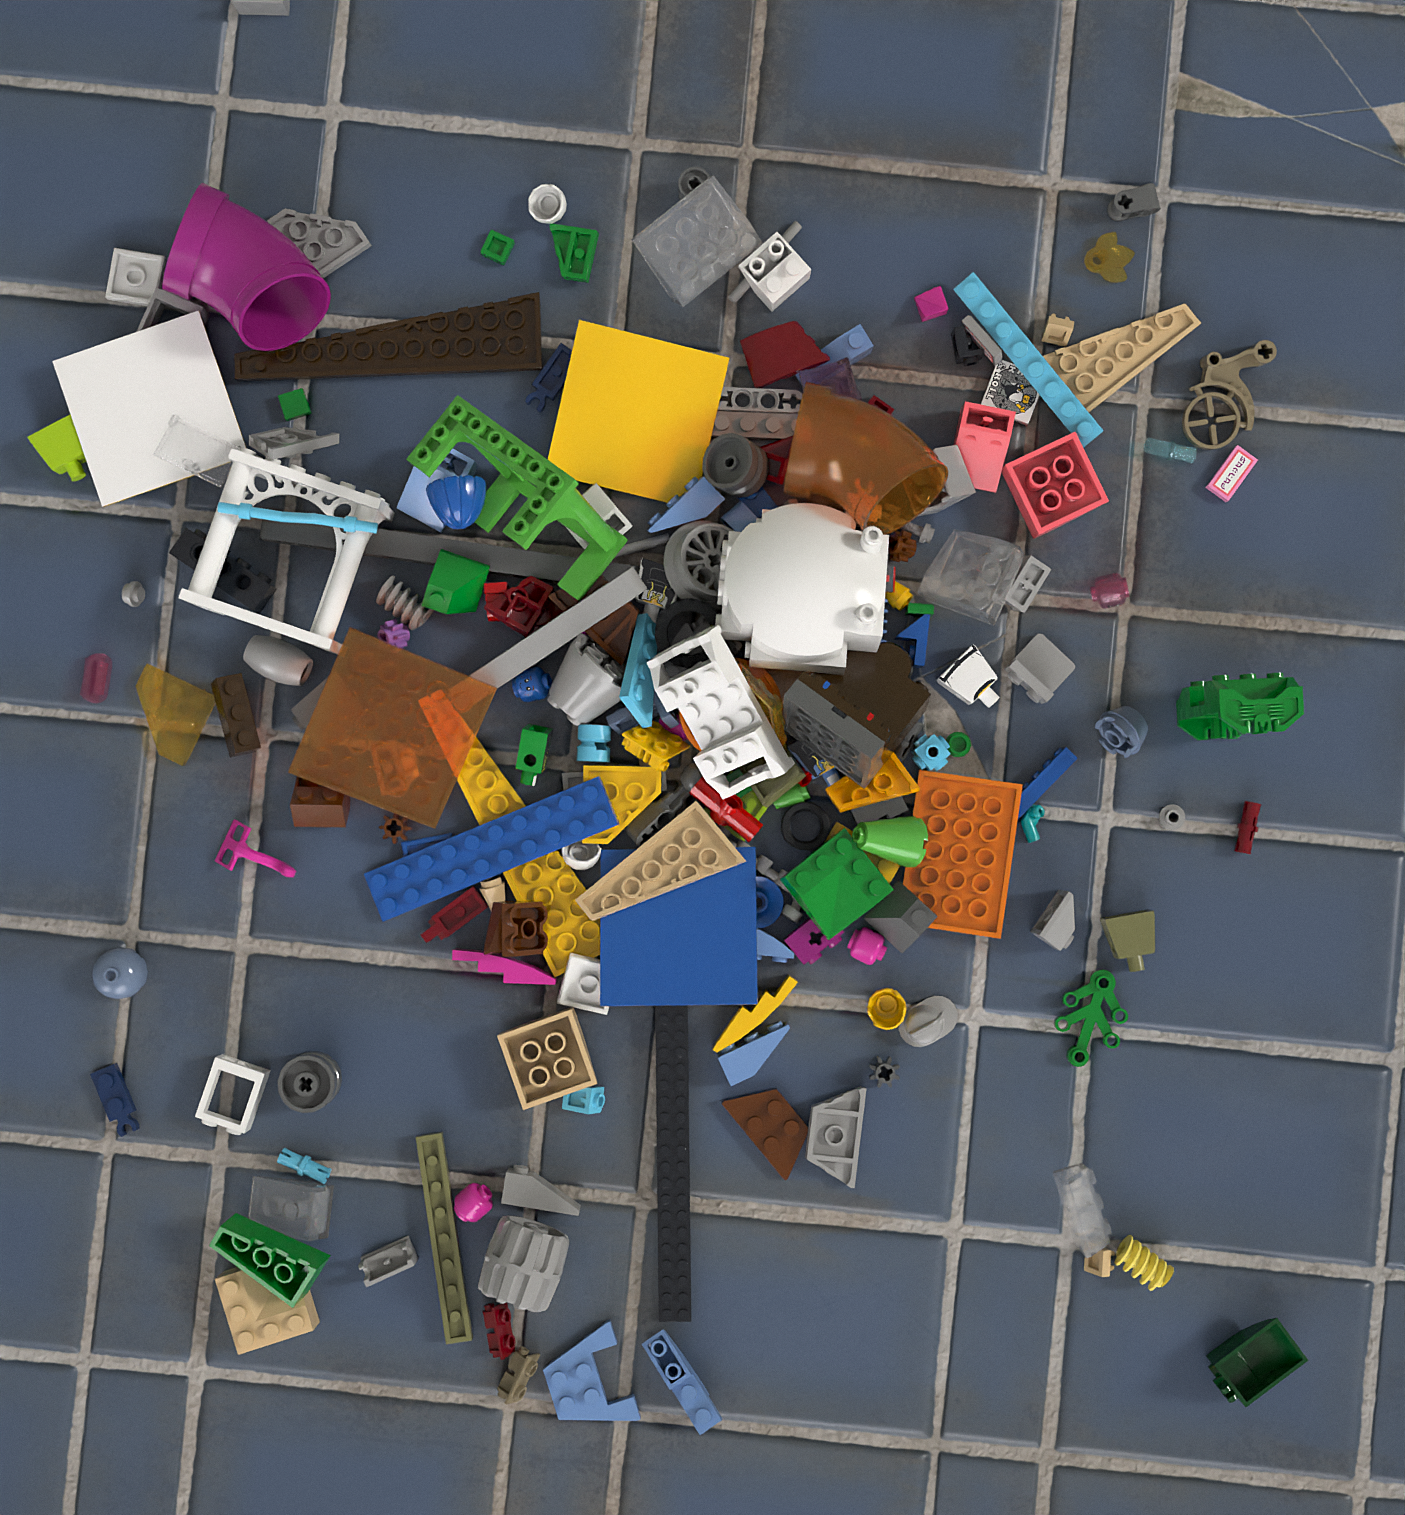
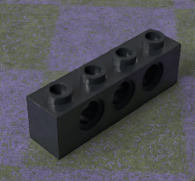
M186 528L169 554L195 571L199 560V553L203 549L207 534L198 528L194 532ZM228 550L224 563H228L230 569L227 574L219 575L216 586L252 611L260 614L277 590L270 585L273 580L262 572H259L258 575L254 574L249 570L252 567L249 563L240 557L234 560L228 556L231 552ZM249 577L251 580L250 586L242 590L241 581Z

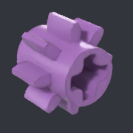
M393 619L386 621L384 625H380L381 630L378 631L377 637L379 644L383 648L390 647L391 652H397L407 646L410 632L405 624H397V620Z

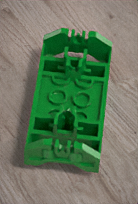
M1284 673L1266 674L1267 678L1256 679V674H1241L1239 679L1229 680V675H1214L1211 681L1190 682L1189 687L1182 688L1179 699L1176 700L1177 726L1196 740H1208V736L1209 739L1227 738V733L1228 739H1238L1246 733L1256 735L1265 734L1270 731L1283 732L1304 714L1303 686H1299L1293 677H1284Z

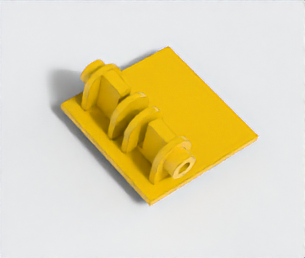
M652 721V727L642 728L641 725H638L622 733V736L625 737L622 742L625 750L639 759L643 758V762H649L648 764L657 771H666L669 766L668 759L690 748V745L684 742L680 736L668 732L656 721Z

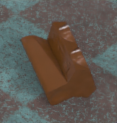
M493 902L484 945V955L502 953V957L543 954L548 945V936L543 931V924L547 920L548 913L543 902Z

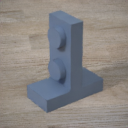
M654 689L652 718L660 715L663 722L670 729L679 725L674 709L667 712ZM627 707L619 708L613 714L606 717L609 726L618 735L640 725Z

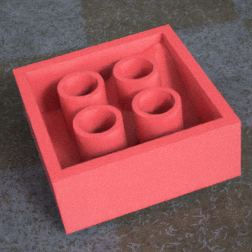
M1076 432L1005 464L1001 472L1033 539L1109 502Z

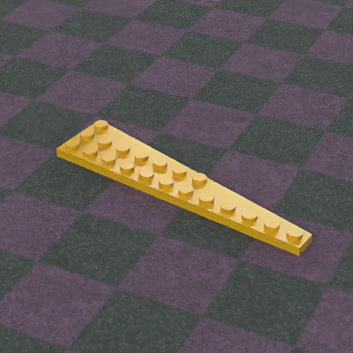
M439 689L419 699L418 702L479 825L526 807L444 691ZM558 850L503 872L517 901H542L547 909L548 916L543 924V931L548 936V945L543 951V955L554 977L565 973L570 953L591 958L600 955V918L591 921L575 901L587 889L571 867L565 863Z

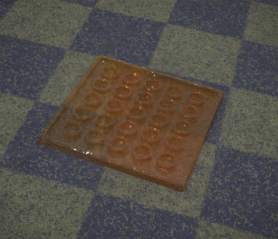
M349 627L293 757L288 773L435 829L497 688Z

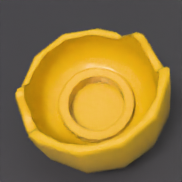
M882 988L876 990L869 997L867 1013L874 1026L890 1030L897 1028L903 1022L906 1015V1003L897 990Z

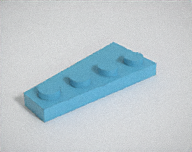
M647 613L638 615L619 695L621 701L642 728L652 727L654 685L650 668L646 662L657 655L656 623L652 621Z

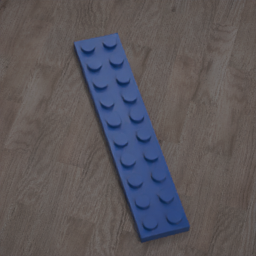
M598 776L365 873L364 876L381 919L384 922L619 825L601 777Z

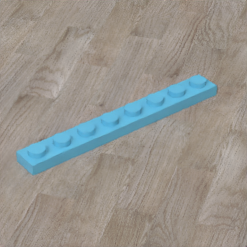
M974 272L953 289L1071 433L1076 432L1083 448L1104 431Z

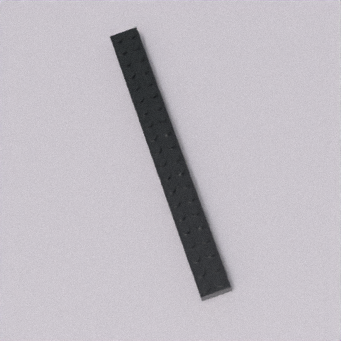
M688 1005L655 1006L659 1322H691Z

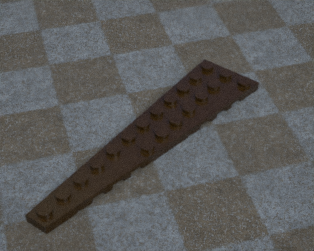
M536 292L511 297L508 300L495 303L492 301L483 303L480 306L470 308L467 306L458 308L455 311L437 312L428 316H418L355 329V331L342 334L340 332L334 333L331 336L317 339L316 337L305 339L306 341L297 342L277 350H250L234 354L235 380L539 371L543 369L540 293Z

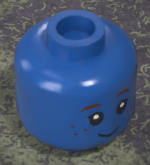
M539 666L528 668L512 679V688L515 696L524 702L546 698L552 685L550 674L545 673Z

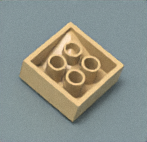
M574 1007L502 1031L497 1035L523 1110L598 1083Z
M238 1267L223 1271L215 1278L238 1355L311 1332L320 1323L310 1290L292 1308Z

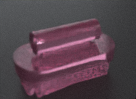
M94 653L85 658L80 695L87 702L101 703L108 696L112 661L105 654Z

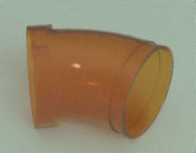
M806 382L790 451L784 494L810 499L811 495L827 499L846 511L860 525L862 531L867 527L875 526L882 531L883 535L900 529L920 515L936 499L948 479V468L943 462L939 461L935 452L920 436L887 412L858 399L833 393L832 386Z

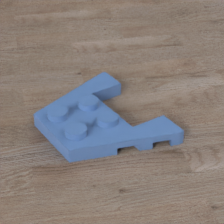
M610 1319L602 1323L595 1331L586 1335L572 1348L570 1347L544 1366V1375L559 1420H641L634 1394L610 1402L607 1401L592 1352L617 1345V1339Z

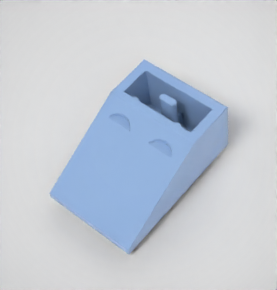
M452 449L430 478L416 467H413L397 509L442 533L446 525L441 522L430 505L426 493L427 485L437 479L444 480L445 477L474 476L479 466L475 460Z

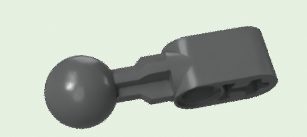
M695 762L683 769L681 785L676 790L668 792L662 799L655 798L625 827L626 834L638 847L676 818L675 813L683 806V801L691 795L689 792L703 776Z

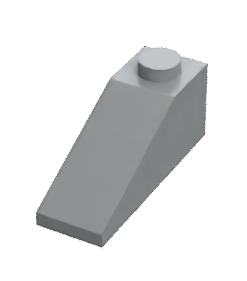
M513 1165V1168H508L501 1204L579 1216L581 1208L579 1203L536 1172L529 1171V1167Z

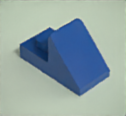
M924 614L894 638L895 640L914 642V645H909L908 657L912 661L911 667L922 668L925 665L930 619L928 614Z

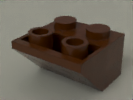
M350 769L298 770L290 802L294 827L346 828L350 811Z

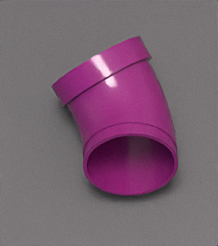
M201 183L198 186L175 236L164 272L163 290L187 300L195 297L210 305L229 321L241 340L248 347L255 350L271 351L281 349L307 336L321 322L329 308L331 293L326 281L321 277L307 256L276 227L248 209L230 201L229 194L205 183Z

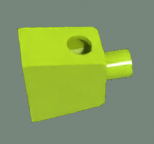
M71 414L27 437L54 472L58 474L68 472L72 481L81 480L86 476L81 465L86 462V458Z

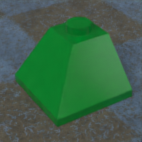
M441 549L428 582L422 606L444 614L476 612L490 565Z

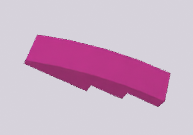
M455 948L452 951V960L478 961V972H503V983L556 985L558 977H554V975L532 964L512 957H502L500 954L484 955L482 950Z

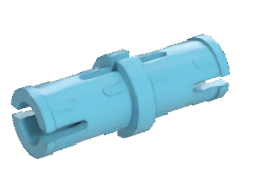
M283 1148V1154L280 1153L277 1160L278 1164L297 1171V1175H306L322 1184L326 1183V1178H329L332 1170L312 1161L308 1155L303 1157L287 1148Z

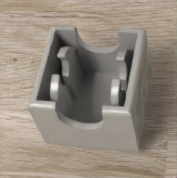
M958 445L935 448L924 454V459L908 463L897 469L916 517L938 513L976 493Z

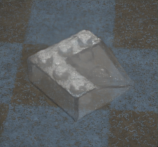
M954 529L928 567L918 593L925 601L995 625L1025 554L1020 546L995 537Z

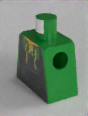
M529 723L522 729L516 769L522 770L521 784L535 786L537 773L541 774L545 770L554 728ZM529 754L534 755L536 757V761H532L529 758Z

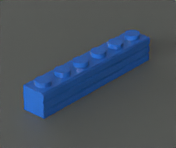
M1067 747L1058 748L1054 752L1055 756L1051 760L1048 759L1042 765L1044 768L1040 772L1037 770L1031 776L1032 780L1029 783L1025 782L1023 784L1018 819L1078 759Z

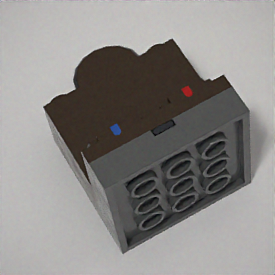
M883 641L880 642L877 652L847 650L844 675L811 673L809 675L803 671L784 694L781 728L865 789L925 713L931 693L921 682L917 681L915 683L911 680L913 661L909 653L903 647L893 642Z

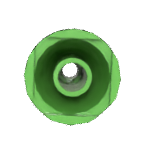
M907 816L860 822L853 830L852 839L857 843V848L900 866L913 868L921 863L927 849H923L924 840H928V832L921 818Z

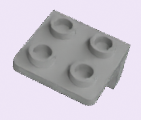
M1037 634L1004 670L1009 673L1007 676L1013 683L1018 686L1020 684L1027 690L1026 694L1036 703L1040 702L1043 704L1052 698L1053 692L1074 671L1075 664L1043 634Z

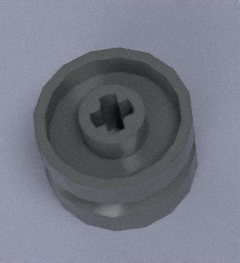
M728 433L717 437L707 447L703 457L702 470L706 480L714 487L723 490L731 496L741 498L754 494L762 487L769 473V461L765 451L757 444L749 441L742 435Z
M319 1051L305 1052L287 1062L282 1068L277 1081L278 1093L283 1102L292 1110L301 1113L315 1112L325 1107L339 1093L342 1084L341 1070L337 1062L328 1054ZM308 1078L312 1079L313 1082L311 1084L308 1083Z

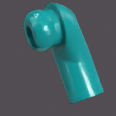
M1032 805L1021 819V826L1028 843L1040 839L1036 824L1040 817H1043L1045 814L1044 808L1041 805Z

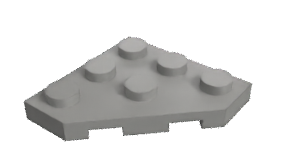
M286 208L267 220L268 223L288 237L307 256L323 278L372 246L354 221H341L312 213L309 215Z

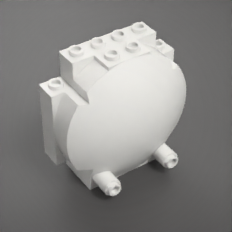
M797 503L780 506L772 510L762 509L761 518H756V523H750L742 532L729 531L728 540H723L717 605H722V614H716L715 625L719 624L722 629L721 635L723 639L749 641L745 645L744 657L750 658L749 667L844 675L847 650L877 652L883 636L889 535H883L882 531L875 526L867 527L863 532L855 530L856 517H850L839 510L824 505Z

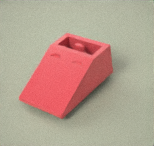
M965 401L960 410L953 445H958L974 488L996 493L1016 412Z

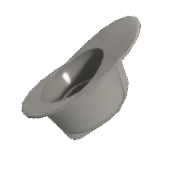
M943 996L926 998L906 1011L905 1018L899 1025L901 1037L906 1043L914 1047H924L934 1043L954 1029L958 1017L956 1007L950 999Z

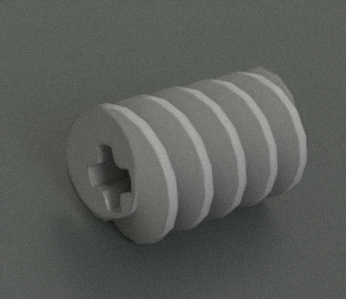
M392 575L381 587L376 603L379 605L385 604L384 609L388 612L393 610L392 614L395 618L401 616V622L403 624L409 623V629L413 631L422 626L434 610H426L422 606V602L418 604V594L410 598L411 588L401 591L403 582L400 581L394 585L395 576Z

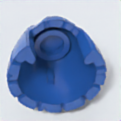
M478 476L445 477L444 480L437 479L429 483L426 487V493L430 505L443 524L454 530L465 529L476 521L482 511L486 497V481Z

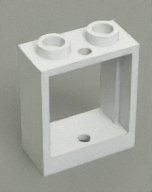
M224 1054L215 1057L195 1117L202 1119L201 1122L208 1126L216 1127L220 1125L226 1127V1131L231 1134L241 1135V1133H246L252 1127L271 1070ZM221 1070L255 1082L242 1121L208 1111Z

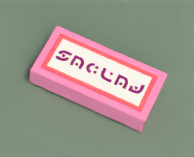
M1235 446L1205 488L1223 501L1228 502L1258 459L1240 446Z

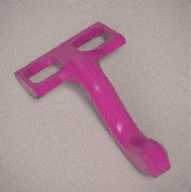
M233 820L215 862L232 871L237 859L244 857L270 867L285 877L294 878L296 870L291 865L251 849L246 843L251 828L238 820ZM240 825L244 828L241 839L236 841L233 839V834L237 826ZM230 849L233 851V856L229 864L226 865L222 862L225 851Z

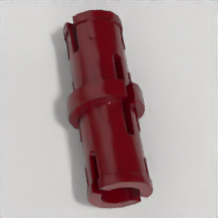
M1244 801L1241 821L1237 824L1239 831L1234 851L1251 855L1255 832H1258L1259 828L1256 826L1262 804Z

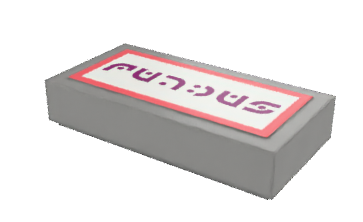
M971 315L965 317L962 320L965 333L970 334L971 340L979 349H984L986 357L994 366L998 365L1002 361V350Z

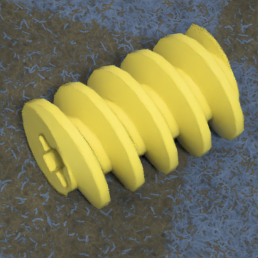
M1127 1235L1117 1248L1114 1263L1118 1266L1124 1261L1123 1270L1125 1272L1133 1268L1131 1273L1133 1278L1141 1274L1139 1282L1143 1285L1150 1281L1148 1284L1150 1291H1153L1156 1287L1165 1286L1171 1279L1174 1267L1167 1265L1165 1260L1158 1259V1255L1154 1252L1150 1253V1249L1142 1246L1138 1240H1133V1236Z

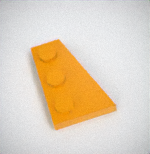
M893 752L865 789L845 776L827 787L825 791L841 813L920 791V787Z

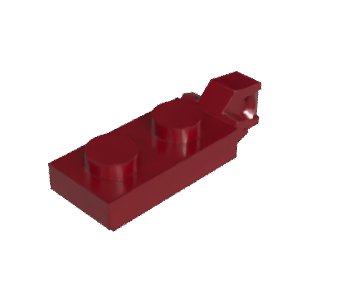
M473 886L433 915L432 919L428 921L431 927L423 932L421 937L426 943L436 936H439L441 940L448 938L489 906L475 886Z

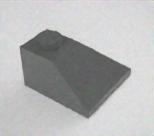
M898 880L892 887L894 890L877 903L864 919L897 950L903 953L938 916Z

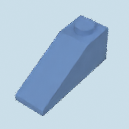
M861 324L821 349L823 353L830 357V361L814 369H806L795 376L807 393L871 354L874 345Z

